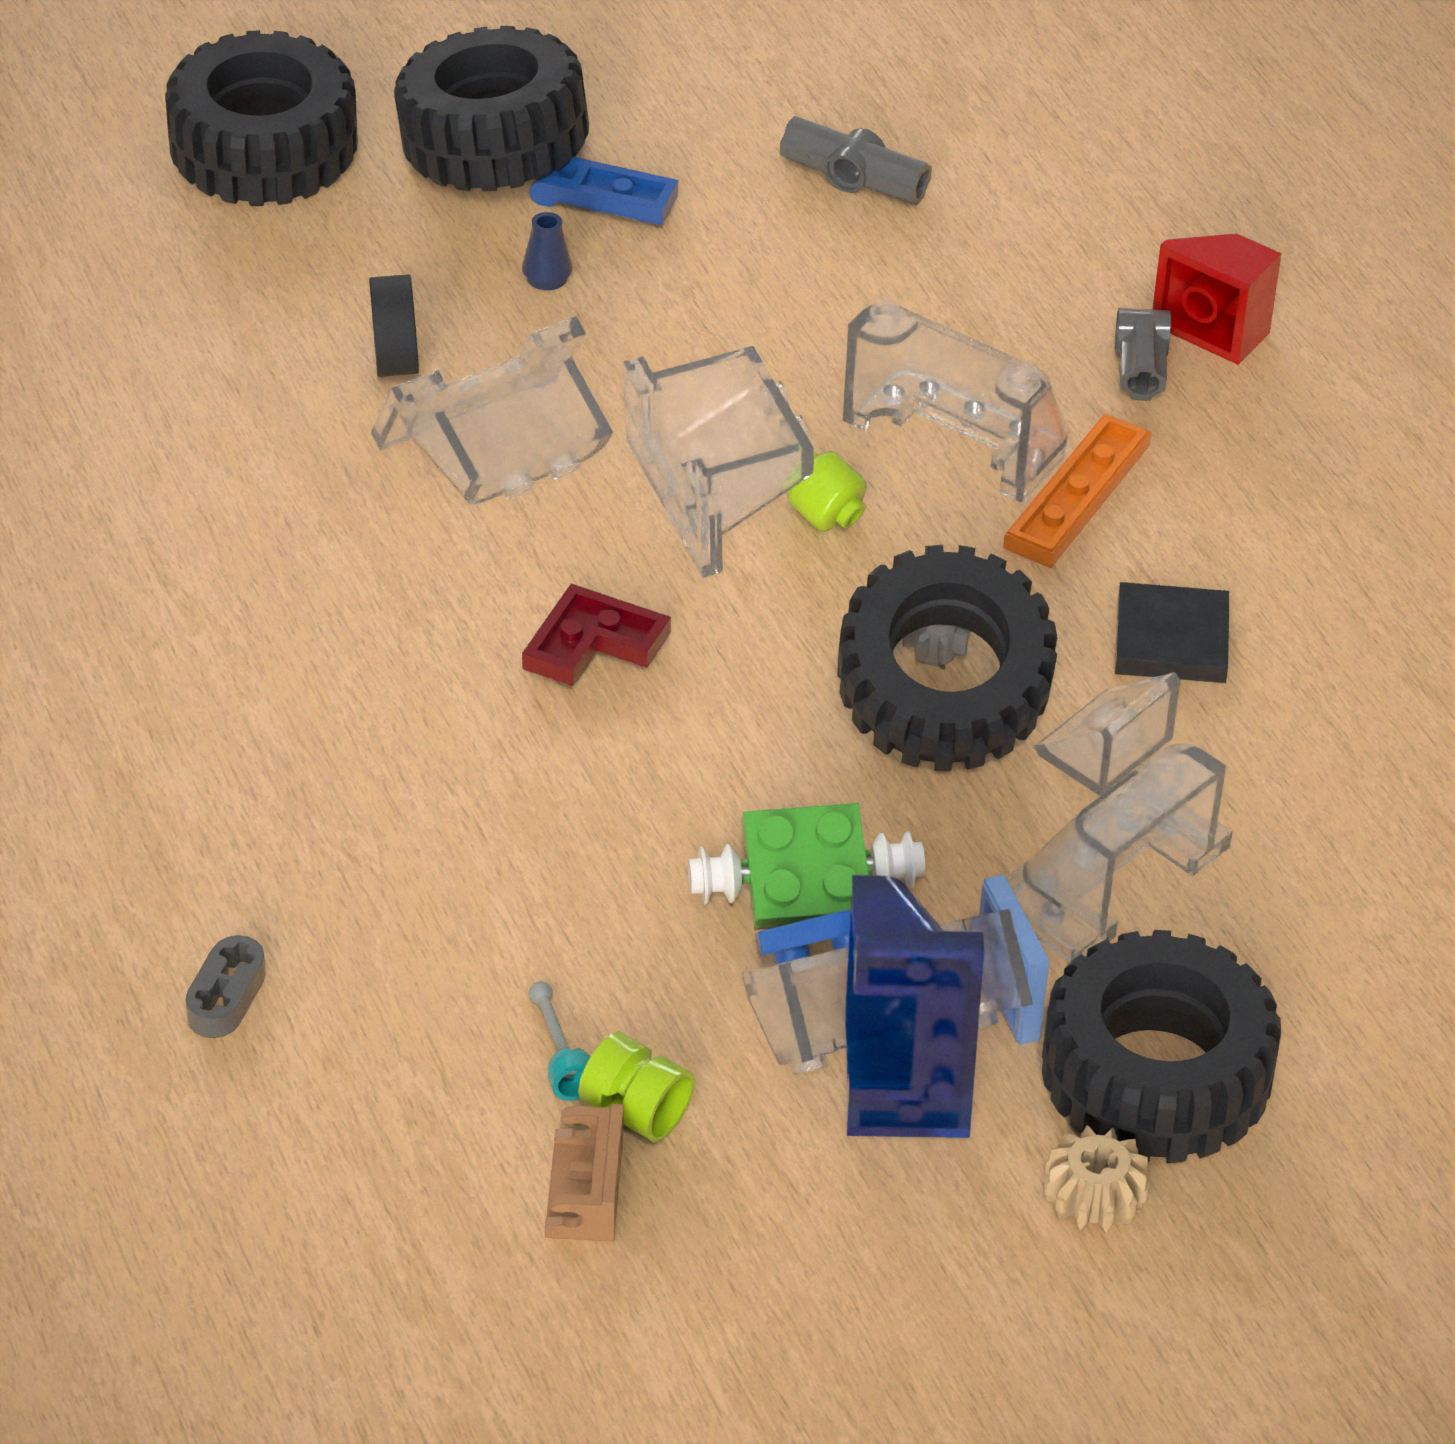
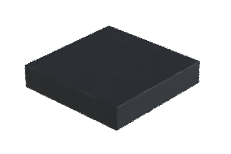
M1120 582L1117 606L1115 674L1226 683L1229 650L1230 591Z

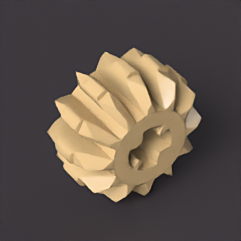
M1087 1125L1080 1138L1064 1133L1058 1148L1051 1149L1050 1155L1046 1159L1044 1182L1046 1201L1055 1203L1058 1219L1075 1216L1080 1231L1088 1223H1098L1105 1233L1113 1225V1220L1129 1225L1135 1216L1136 1210L1143 1209V1204L1148 1199L1149 1184L1147 1182L1150 1172L1148 1157L1138 1154L1135 1139L1117 1141L1114 1128H1111L1105 1135H1096Z

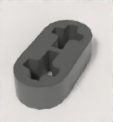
M235 935L218 941L212 948L189 987L185 998L188 1025L194 1033L206 1038H219L234 1032L240 1025L261 988L266 975L263 947L257 940L248 936ZM237 966L233 975L230 976L228 974V967L235 968ZM220 997L223 998L224 1006L216 1005Z

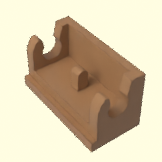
M611 1104V1108L570 1106L562 1109L561 1122L571 1125L580 1123L587 1125L589 1128L583 1130L573 1127L555 1129L549 1198L545 1220V1238L614 1242L623 1151L624 1104Z

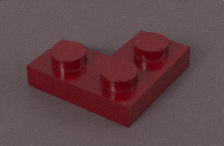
M571 583L522 652V669L573 686L596 651L648 668L671 633V617Z

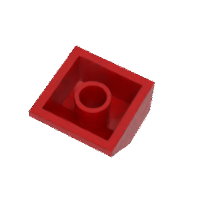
M1237 233L1167 239L1160 245L1152 309L1171 311L1170 334L1239 365L1270 333L1282 253Z

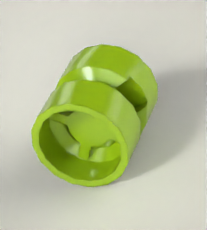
M620 1031L612 1033L599 1044L585 1065L579 1083V1098L592 1107L611 1108V1104H624L623 1125L654 1143L661 1141L673 1131L689 1106L695 1087L694 1074L662 1055L651 1059V1049Z

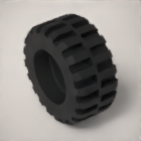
M500 26V29L480 27L474 28V32L450 34L444 41L438 42L435 40L427 44L422 53H414L408 59L406 65L402 67L395 81L394 97L404 155L407 161L412 164V167L425 178L429 177L434 183L444 187L452 184L457 190L470 191L471 188H482L483 192L497 191V187L510 186L511 189L524 186L526 181L533 179L538 182L548 177L552 170L560 171L569 164L572 156H577L589 134V119L581 63L578 61L577 55L565 43H562L557 37L549 33L543 36L537 29L526 27L525 30H516L514 26Z
M260 30L246 31V35L235 37L233 33L224 35L214 44L206 42L198 46L194 51V55L187 54L172 72L166 84L165 102L171 159L178 168L179 173L191 185L196 183V187L201 192L211 197L214 194H218L225 202L237 204L238 200L247 201L250 206H264V202L277 201L278 205L291 203L295 197L302 196L306 199L317 194L321 186L328 188L340 177V173L343 174L353 161V154L357 150L358 143L354 80L348 67L339 57L337 58L332 50L323 44L317 47L316 43L308 37L300 35L298 38L290 37L288 32L275 30L273 34H261Z
M942 544L925 546V553L921 556L915 557L911 550L894 556L892 569L889 570L886 565H879L868 574L867 587L859 586L856 588L849 600L848 613L843 616L840 631L837 677L841 679L839 692L844 707L853 708L852 722L861 734H867L871 730L874 732L873 745L886 755L890 754L894 748L902 752V763L917 768L920 760L935 762L934 771H951L952 763L964 762L966 769L969 770L984 766L986 754L992 753L997 759L1004 757L1013 751L1016 738L1018 740H1026L1036 728L1037 717L1044 714L1049 700L1057 659L1055 649L1058 639L1055 623L1048 619L1050 608L1042 594L1035 593L1030 595L1032 581L1021 570H1016L1013 574H1010L1005 570L1006 560L992 553L987 560L975 556L976 548L959 545L958 552H944ZM931 625H953L967 629L986 641L995 652L1000 662V668L994 676L977 687L955 692L939 691L926 687L910 678L895 660L893 650L905 636L915 630Z
M1154 930L1152 936H1140L1138 931L1124 933L1118 936L1117 942L1112 944L1106 939L1088 948L1087 957L1080 954L1064 968L1063 976L1055 981L1050 993L1042 1050V1076L1044 1086L1051 1092V1102L1063 1117L1071 1115L1069 1125L1080 1134L1083 1133L1087 1125L1096 1135H1105L1111 1128H1114L1117 1141L1135 1139L1138 1154L1148 1157V1162H1150V1157L1152 1156L1166 1157V1163H1177L1186 1161L1189 1154L1197 1153L1199 1159L1220 1151L1222 1142L1227 1146L1235 1144L1247 1135L1248 1127L1259 1122L1265 1112L1267 1100L1271 1096L1281 1038V1018L1276 1013L1277 1004L1271 991L1265 985L1261 986L1262 978L1247 963L1241 966L1236 963L1237 956L1232 951L1221 945L1217 949L1206 945L1205 938L1189 933L1187 939L1173 937L1170 930ZM1137 1031H1163L1190 1040L1205 1051V1054L1181 1061L1155 1060L1130 1051L1121 1045L1116 1038Z

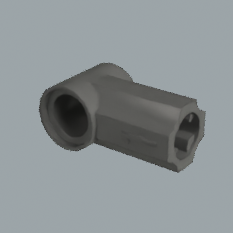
M1118 308L1115 354H1120V389L1129 393L1132 400L1150 401L1156 394L1165 392L1167 381L1166 357L1169 351L1171 329L1170 310Z

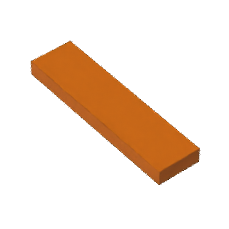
M1104 413L1005 533L1003 549L1052 568L1148 449L1151 432Z

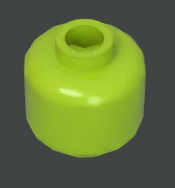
M815 451L810 452L794 466L787 477L786 483L790 486L787 495L789 503L820 531L833 529L837 525L847 529L861 517L866 509V504L862 502L867 488L866 481L834 451L823 452L819 455Z

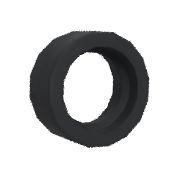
M411 275L370 277L369 285L377 375L382 377L419 373Z

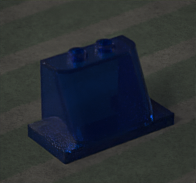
M852 875L844 1012L847 1136L970 1138L984 961L983 932L945 931L908 886L901 880L891 876Z

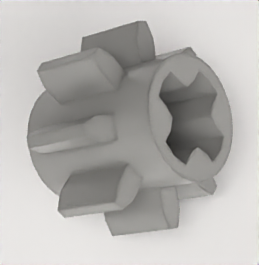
M931 625L915 630L905 636L902 640L903 647H915L914 651L918 661L932 666H941L950 663L956 654L964 656L967 654L968 639L970 638L971 631L953 625Z

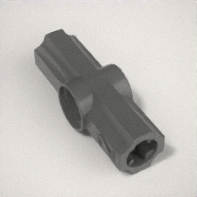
M794 116L786 125L785 133L780 141L781 156L825 172L828 180L843 192H857L864 186L918 205L924 198L927 186L931 180V165L887 149L882 139L868 129H854L847 135Z

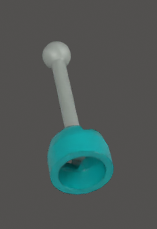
M536 982L529 990V997L534 1004L540 1006L557 1052L548 1062L550 1085L554 1094L559 1099L565 1101L580 1100L578 1093L580 1078L591 1056L584 1049L576 1048L571 1050L568 1047L551 1004L553 990L546 982Z

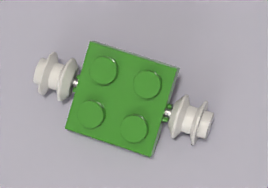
M859 803L743 811L741 823L746 859H741V865L738 854L729 844H725L720 857H709L703 846H699L698 858L688 859L690 893L701 894L703 905H707L711 893L724 892L729 903H733L741 891L742 883L749 884L754 929L779 927L872 904L869 875L871 874L874 881L883 891H888L892 879L903 878L908 888L914 889L915 877H924L923 844L921 841L913 842L910 831L904 832L901 843L889 844L884 833H879L871 845V850H865Z

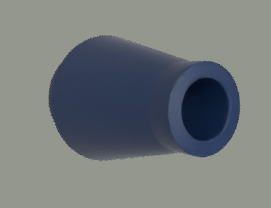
M542 212L532 218V229L522 263V272L527 277L528 283L534 288L545 291L555 290L567 282V278L572 273L573 266L562 229L561 217L555 213Z

